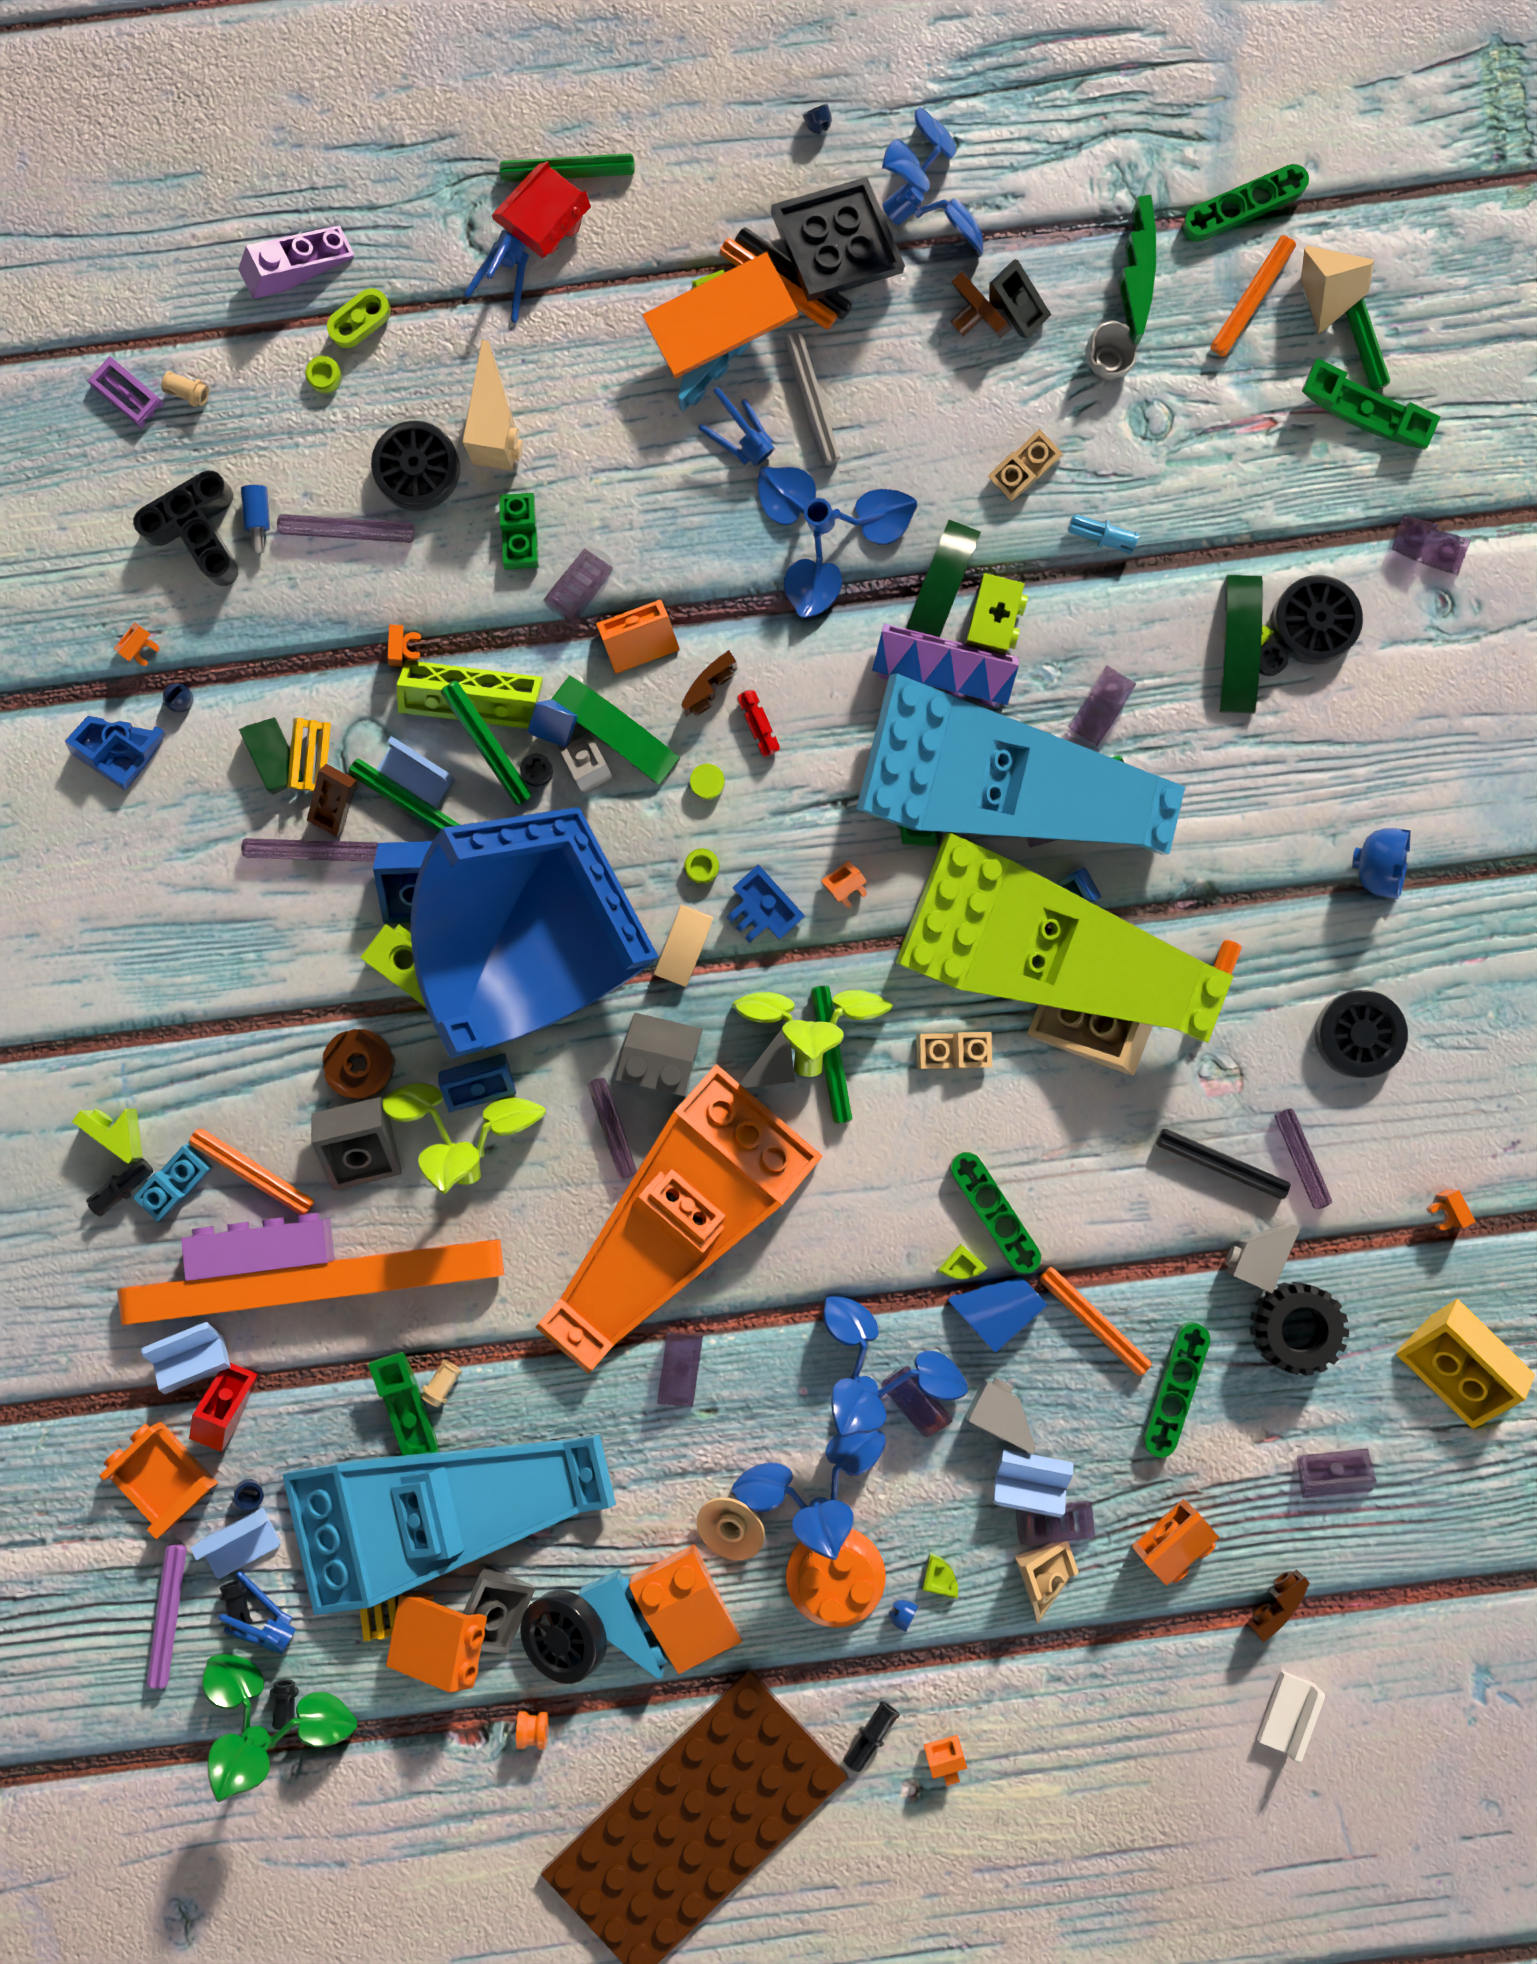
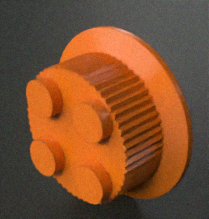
M851 1529V1532L842 1544L836 1560L826 1558L812 1551L802 1542H799L792 1551L787 1564L786 1583L792 1602L800 1613L810 1621L826 1627H846L860 1622L876 1608L885 1588V1566L880 1552L868 1537L854 1529Z

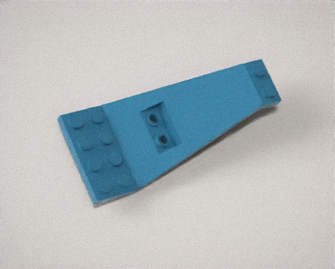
M900 674L889 675L856 810L914 831L1132 844L1160 855L1170 854L1185 786ZM998 756L1001 758L1000 765L998 764ZM990 790H992L993 792L992 798H990L989 795Z
M600 1434L568 1440L345 1461L293 1470L282 1474L314 1615L370 1608L578 1513L608 1509L616 1505Z

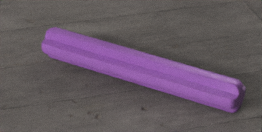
M169 1544L165 1548L146 1683L150 1688L162 1689L167 1686L169 1680L187 1552L186 1546L182 1544Z

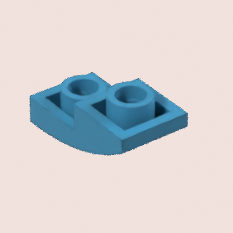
M189 1143L185 1144L160 1171L150 1177L133 1199L159 1222L202 1181L213 1167Z

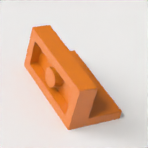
M661 599L596 623L615 674L680 650L669 616Z

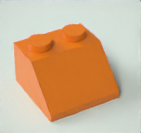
M1183 1498L1131 1547L1167 1586L1171 1582L1177 1583L1183 1579L1189 1572L1188 1566L1198 1557L1203 1559L1208 1556L1216 1546L1214 1542L1220 1537L1198 1511Z

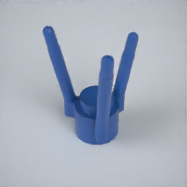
M502 230L498 241L494 242L489 255L470 282L464 295L470 297L485 274L488 279H491L500 264L508 268L518 264L511 321L516 323L520 310L525 266L529 258V254L524 252L526 245L507 230Z
M715 387L713 390L715 395L746 434L739 441L742 449L740 450L703 424L699 425V430L737 456L743 465L750 461L755 467L758 466L775 450V447L771 444L773 440L765 432L747 399H742L741 403L755 429H751L720 388Z
M236 1572V1577L241 1580L244 1586L278 1619L274 1621L269 1618L263 1630H260L238 1619L220 1614V1621L239 1629L230 1630L229 1627H225L224 1633L282 1655L296 1628L289 1625L293 1617L282 1612L243 1572Z

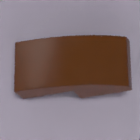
M730 650L713 661L691 685L681 704L682 711L686 717L692 713L698 716L711 708L713 705L711 701L715 699V692L711 685L716 683L717 686H720L734 677L733 671L737 669V661Z
M1297 1569L1294 1572H1284L1274 1580V1586L1269 1588L1268 1591L1276 1602L1272 1605L1265 1604L1259 1607L1252 1614L1253 1618L1247 1622L1255 1635L1263 1643L1284 1626L1306 1594L1310 1583Z

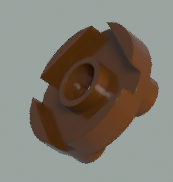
M352 1029L339 1033L326 1046L322 1061L324 1063V1076L328 1085L339 1095L347 1098L366 1099L380 1093L388 1085L394 1073L396 1058L388 1042L379 1034L366 1029ZM364 1055L366 1057V1070H358L354 1073L351 1070L353 1068V1063L350 1061L353 1056L359 1058Z

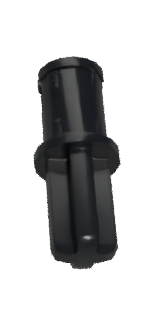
M139 1159L119 1176L112 1175L109 1177V1182L86 1199L90 1210L101 1217L122 1199H129L131 1197V1190L153 1173L152 1166L145 1159Z
M885 1701L879 1703L880 1705L865 1727L860 1726L859 1736L843 1758L846 1766L853 1771L860 1772L876 1748L884 1745L883 1738L900 1716L899 1712Z

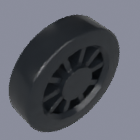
M406 421L389 428L379 438L372 452L371 470L380 491L391 503L406 510L423 511L440 505L453 493L460 476V461L452 441L440 428L424 421ZM418 441L425 442L421 450L418 449ZM411 442V448L406 450L403 445ZM434 447L439 451L429 455ZM398 449L402 453L400 457L394 456ZM444 461L445 469L432 465ZM390 464L399 466L390 470ZM430 474L443 477L437 487L430 480ZM403 476L396 486L393 479ZM411 481L413 482V495L404 492ZM425 481L432 491L420 495V482Z
M1311 575L1291 584L1278 598L1272 612V630L1274 631L1273 634L1277 643L1286 648L1288 656L1311 665L1329 663L1341 657L1356 643L1363 625L1362 607L1354 591L1341 580L1327 575ZM1313 594L1320 595L1318 603H1316ZM1303 597L1307 606L1297 600ZM1327 598L1334 602L1332 606L1326 604ZM1338 607L1342 615H1335L1333 610ZM1290 609H1293L1302 616L1288 617ZM1333 623H1343L1342 629L1335 626ZM1301 624L1302 629L1292 636L1288 625ZM1303 633L1309 635L1306 647L1295 641ZM1328 633L1337 638L1333 643H1331ZM1317 636L1323 647L1321 649H1313Z
M1356 990L1338 995L1322 1009L1316 1022L1315 1040L1321 1057L1333 1070L1352 1078H1370L1386 1073L1399 1062L1407 1046L1408 1028L1402 1011L1390 998L1371 990ZM1362 1006L1360 1018H1358L1354 1007ZM1371 1007L1379 1010L1380 1012L1369 1021ZM1346 1012L1351 1023L1344 1021L1340 1017ZM1386 1017L1391 1029L1378 1030L1376 1025ZM1336 1025L1345 1029L1344 1034L1335 1035ZM1392 1033L1390 1045L1378 1040L1379 1034ZM1345 1038L1347 1043L1339 1048L1336 1039ZM1372 1045L1383 1050L1385 1053L1377 1058ZM1353 1047L1352 1059H1350L1345 1054ZM1363 1050L1369 1062H1361Z
M552 1590L542 1595L525 1610L520 1626L522 1644L529 1660L544 1676L558 1683L574 1684L584 1680L601 1665L607 1649L605 1628L598 1613L584 1598L567 1590Z

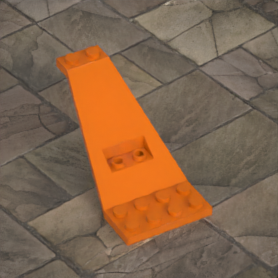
M716 1064L671 1114L559 1301L535 1328L589 1374L615 1344L776 1212L823 1156ZM666 1193H672L675 1196L676 1201H669L666 1197ZM693 1216L700 1217L703 1225L695 1224Z

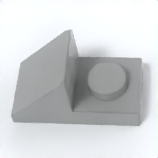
M585 731L570 739L568 747L558 745L580 791L583 793L612 778V774L590 732Z

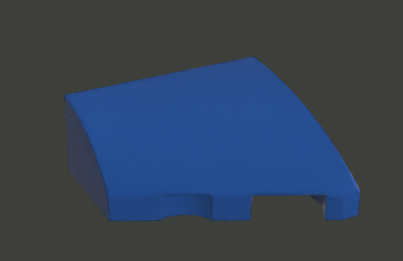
M87 716L69 735L65 743L73 756L123 790H126L151 759L163 740L165 732L159 727L148 730L132 727V724L129 722L118 721L109 723L103 718Z
M1021 1276L1005 1280L1002 1283L979 1287L977 1290L959 1295L954 1294L947 1299L995 1353L1048 1305Z

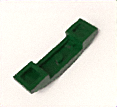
M948 520L906 629L936 637L941 636L981 531Z
M1227 575L1224 659L1219 712L1255 714L1262 639V576Z

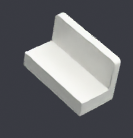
M1281 1671L1257 1740L1262 1744L1287 1753L1294 1762L1301 1764L1324 1702L1325 1694L1314 1683Z

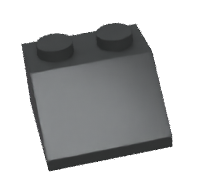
M634 1013L624 1043L616 1080L687 1097L703 1029Z
M381 1097L311 1113V1143L333 1191L402 1174L391 1121L383 1110Z

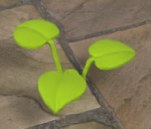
M846 990L833 997L832 1005L838 1009L833 1012L829 1023L793 1020L789 1012L795 1009V1003L786 996L773 992H757L745 995L731 1004V1008H735L742 1017L757 1023H773L781 1019L786 1021V1024L782 1027V1034L791 1044V1049L795 1050L794 1072L801 1076L813 1077L822 1072L823 1054L836 1047L843 1040V1031L836 1026L840 1016L845 1014L846 1017L852 1020L872 1019L890 1011L893 1008V1004L867 991Z
M426 1083L408 1084L393 1090L383 1099L385 1114L395 1121H414L422 1118L426 1113L433 1117L444 1144H435L426 1148L420 1154L418 1163L427 1181L443 1194H446L455 1183L469 1185L481 1178L480 1158L485 1156L484 1145L487 1133L490 1130L498 1136L512 1135L528 1128L547 1113L543 1106L523 1098L508 1097L499 1099L488 1105L483 1111V1119L487 1123L482 1126L478 1146L475 1148L470 1142L451 1143L441 1118L434 1108L443 1101V1095L437 1087Z

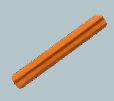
M1286 235L1280 236L1212 342L1210 348L1214 353L1221 357L1227 355L1295 249L1296 242Z
M731 238L725 240L719 251L720 255L736 266L756 257ZM777 272L795 307L823 328L830 329L838 315L817 299L808 302L803 289Z
M197 1129L192 1134L189 1144L297 1214H308L311 1210L314 1200L204 1129Z
M1048 1268L1039 1278L1040 1282L1135 1374L1142 1376L1152 1365L1151 1361L1054 1268Z

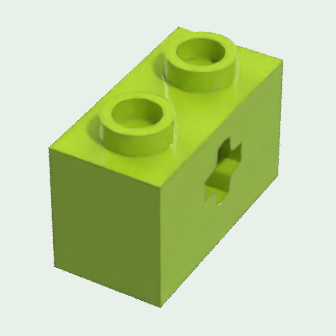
M984 573L965 644L1006 654L1009 648L1015 649L1020 632L1019 628L1014 627L1017 615L1023 616L1028 600V595L1022 594L1025 583ZM995 610L1002 611L1000 623L994 622L993 614Z

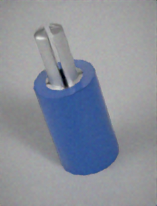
M245 485L241 487L243 529L251 532L252 552L261 554L265 552L263 531L270 530L267 487L263 485Z

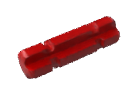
M747 690L737 696V702L740 709H745L746 711L743 714L754 740H759L757 747L761 755L767 757L777 753L780 750V745L776 736H771V733H773L772 727L763 707H758L760 701L754 690Z

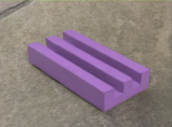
M111 356L105 360L87 381L141 429L146 425L144 421L148 417L151 419L155 415L153 411L157 407L161 408L164 405V402ZM111 367L150 401L145 405L108 373ZM104 378L141 410L138 415L102 386L99 381Z

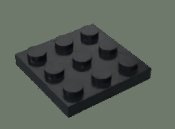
M867 177L772 204L770 213L808 302L902 274L905 264Z

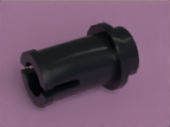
M241 1580L222 1585L218 1598L224 1602L227 1616L249 1625L252 1624L253 1620L250 1616L244 1594L247 1592V1587L242 1586ZM229 1625L230 1630H238Z
M293 1680L276 1681L270 1690L269 1695L273 1698L272 1728L275 1730L282 1729L291 1719L295 1718V1697L299 1694V1689L295 1687V1681Z

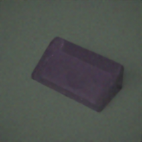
M668 1330L657 1404L693 1407L703 1335Z
M909 1366L897 1367L881 1382V1387L887 1386L910 1371L911 1368ZM912 1377L887 1394L922 1436L928 1437L948 1426L953 1418L937 1399L921 1392L917 1384L918 1377Z
M1368 1448L1297 1456L1302 1498L1371 1492L1377 1483Z

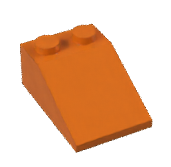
M695 1544L631 1576L629 1587L678 1675L742 1642V1638Z

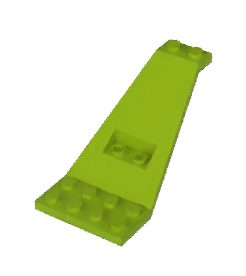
M952 833L945 834L895 964L954 989L1170 1028L1209 1043L1234 977L1198 960L1022 865ZM1048 923L1052 926V931L1049 935L1045 932V926ZM1037 955L1039 958V965L1035 968L1032 964V960Z

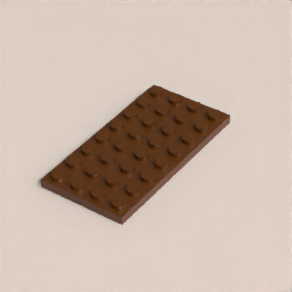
M748 1669L542 1869L541 1875L623 1964H658L848 1778V1773L764 1683Z

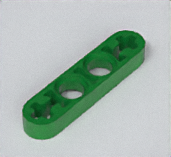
M1298 164L1286 165L1198 204L1187 212L1182 223L1183 234L1193 242L1205 241L1293 202L1302 196L1308 186V172ZM1288 177L1291 181L1298 180L1299 183L1296 188L1290 184L1283 187L1278 194L1277 188L1283 186ZM1264 189L1269 194L1270 201L1265 204L1255 202L1252 197V191ZM1227 202L1235 204L1238 207L1239 215L1233 218L1226 217L1221 211V205ZM1213 211L1214 218L1206 222L1203 230L1199 226H1192L1195 218L1202 222L1209 219Z
M970 1152L957 1154L950 1163L952 1177L1008 1263L1014 1270L1020 1273L1035 1271L1041 1262L1039 1248L977 1155ZM963 1158L967 1162L972 1160L975 1162L972 1172L977 1179L982 1174L986 1178V1181L975 1184L970 1191L966 1188L967 1184L972 1183L970 1178L966 1174L959 1175L957 1172L961 1167L959 1161ZM984 1187L991 1188L995 1193V1202L988 1208L980 1207L976 1202L977 1192ZM1002 1217L1011 1218L1015 1224V1230L1009 1237H1000L996 1233V1222ZM1021 1234L1025 1240L1018 1243L1025 1251L1032 1250L1033 1255L1030 1256L1031 1264L1029 1266H1026L1024 1263H1016L1015 1260L1018 1259L1019 1253L1014 1246H1011L1008 1251L1004 1246L1014 1242Z
M1196 1322L1184 1323L1176 1331L1143 1432L1142 1441L1144 1447L1156 1457H1167L1177 1447L1209 1349V1332L1205 1327ZM1194 1329H1197V1336L1201 1337L1200 1344L1194 1343L1192 1345L1190 1354L1197 1356L1194 1362L1186 1356L1178 1355V1352L1181 1349L1187 1353L1189 1342L1184 1339L1186 1333L1192 1334ZM1181 1362L1187 1363L1191 1368V1376L1185 1382L1175 1381L1172 1375L1174 1366ZM1170 1396L1178 1398L1180 1410L1173 1416H1166L1161 1409L1163 1400ZM1157 1417L1167 1423L1175 1424L1173 1429L1166 1426L1164 1437L1168 1439L1167 1445L1161 1444L1159 1449H1155L1156 1444L1151 1441L1153 1435H1160L1163 1427L1160 1423H1156Z

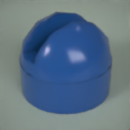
M904 1599L897 1600L892 1606L899 1610V1613L889 1611V1619L897 1628L907 1632L918 1609V1605Z

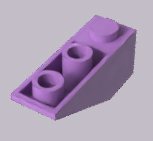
M339 225L246 245L238 270L252 298L255 299L285 292L352 259L354 253Z

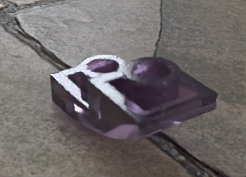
M1404 515L1392 550L1427 566L1458 576L1471 539L1437 530V524Z
M1106 665L1087 693V698L1068 724V728L1098 746L1123 708L1136 683Z

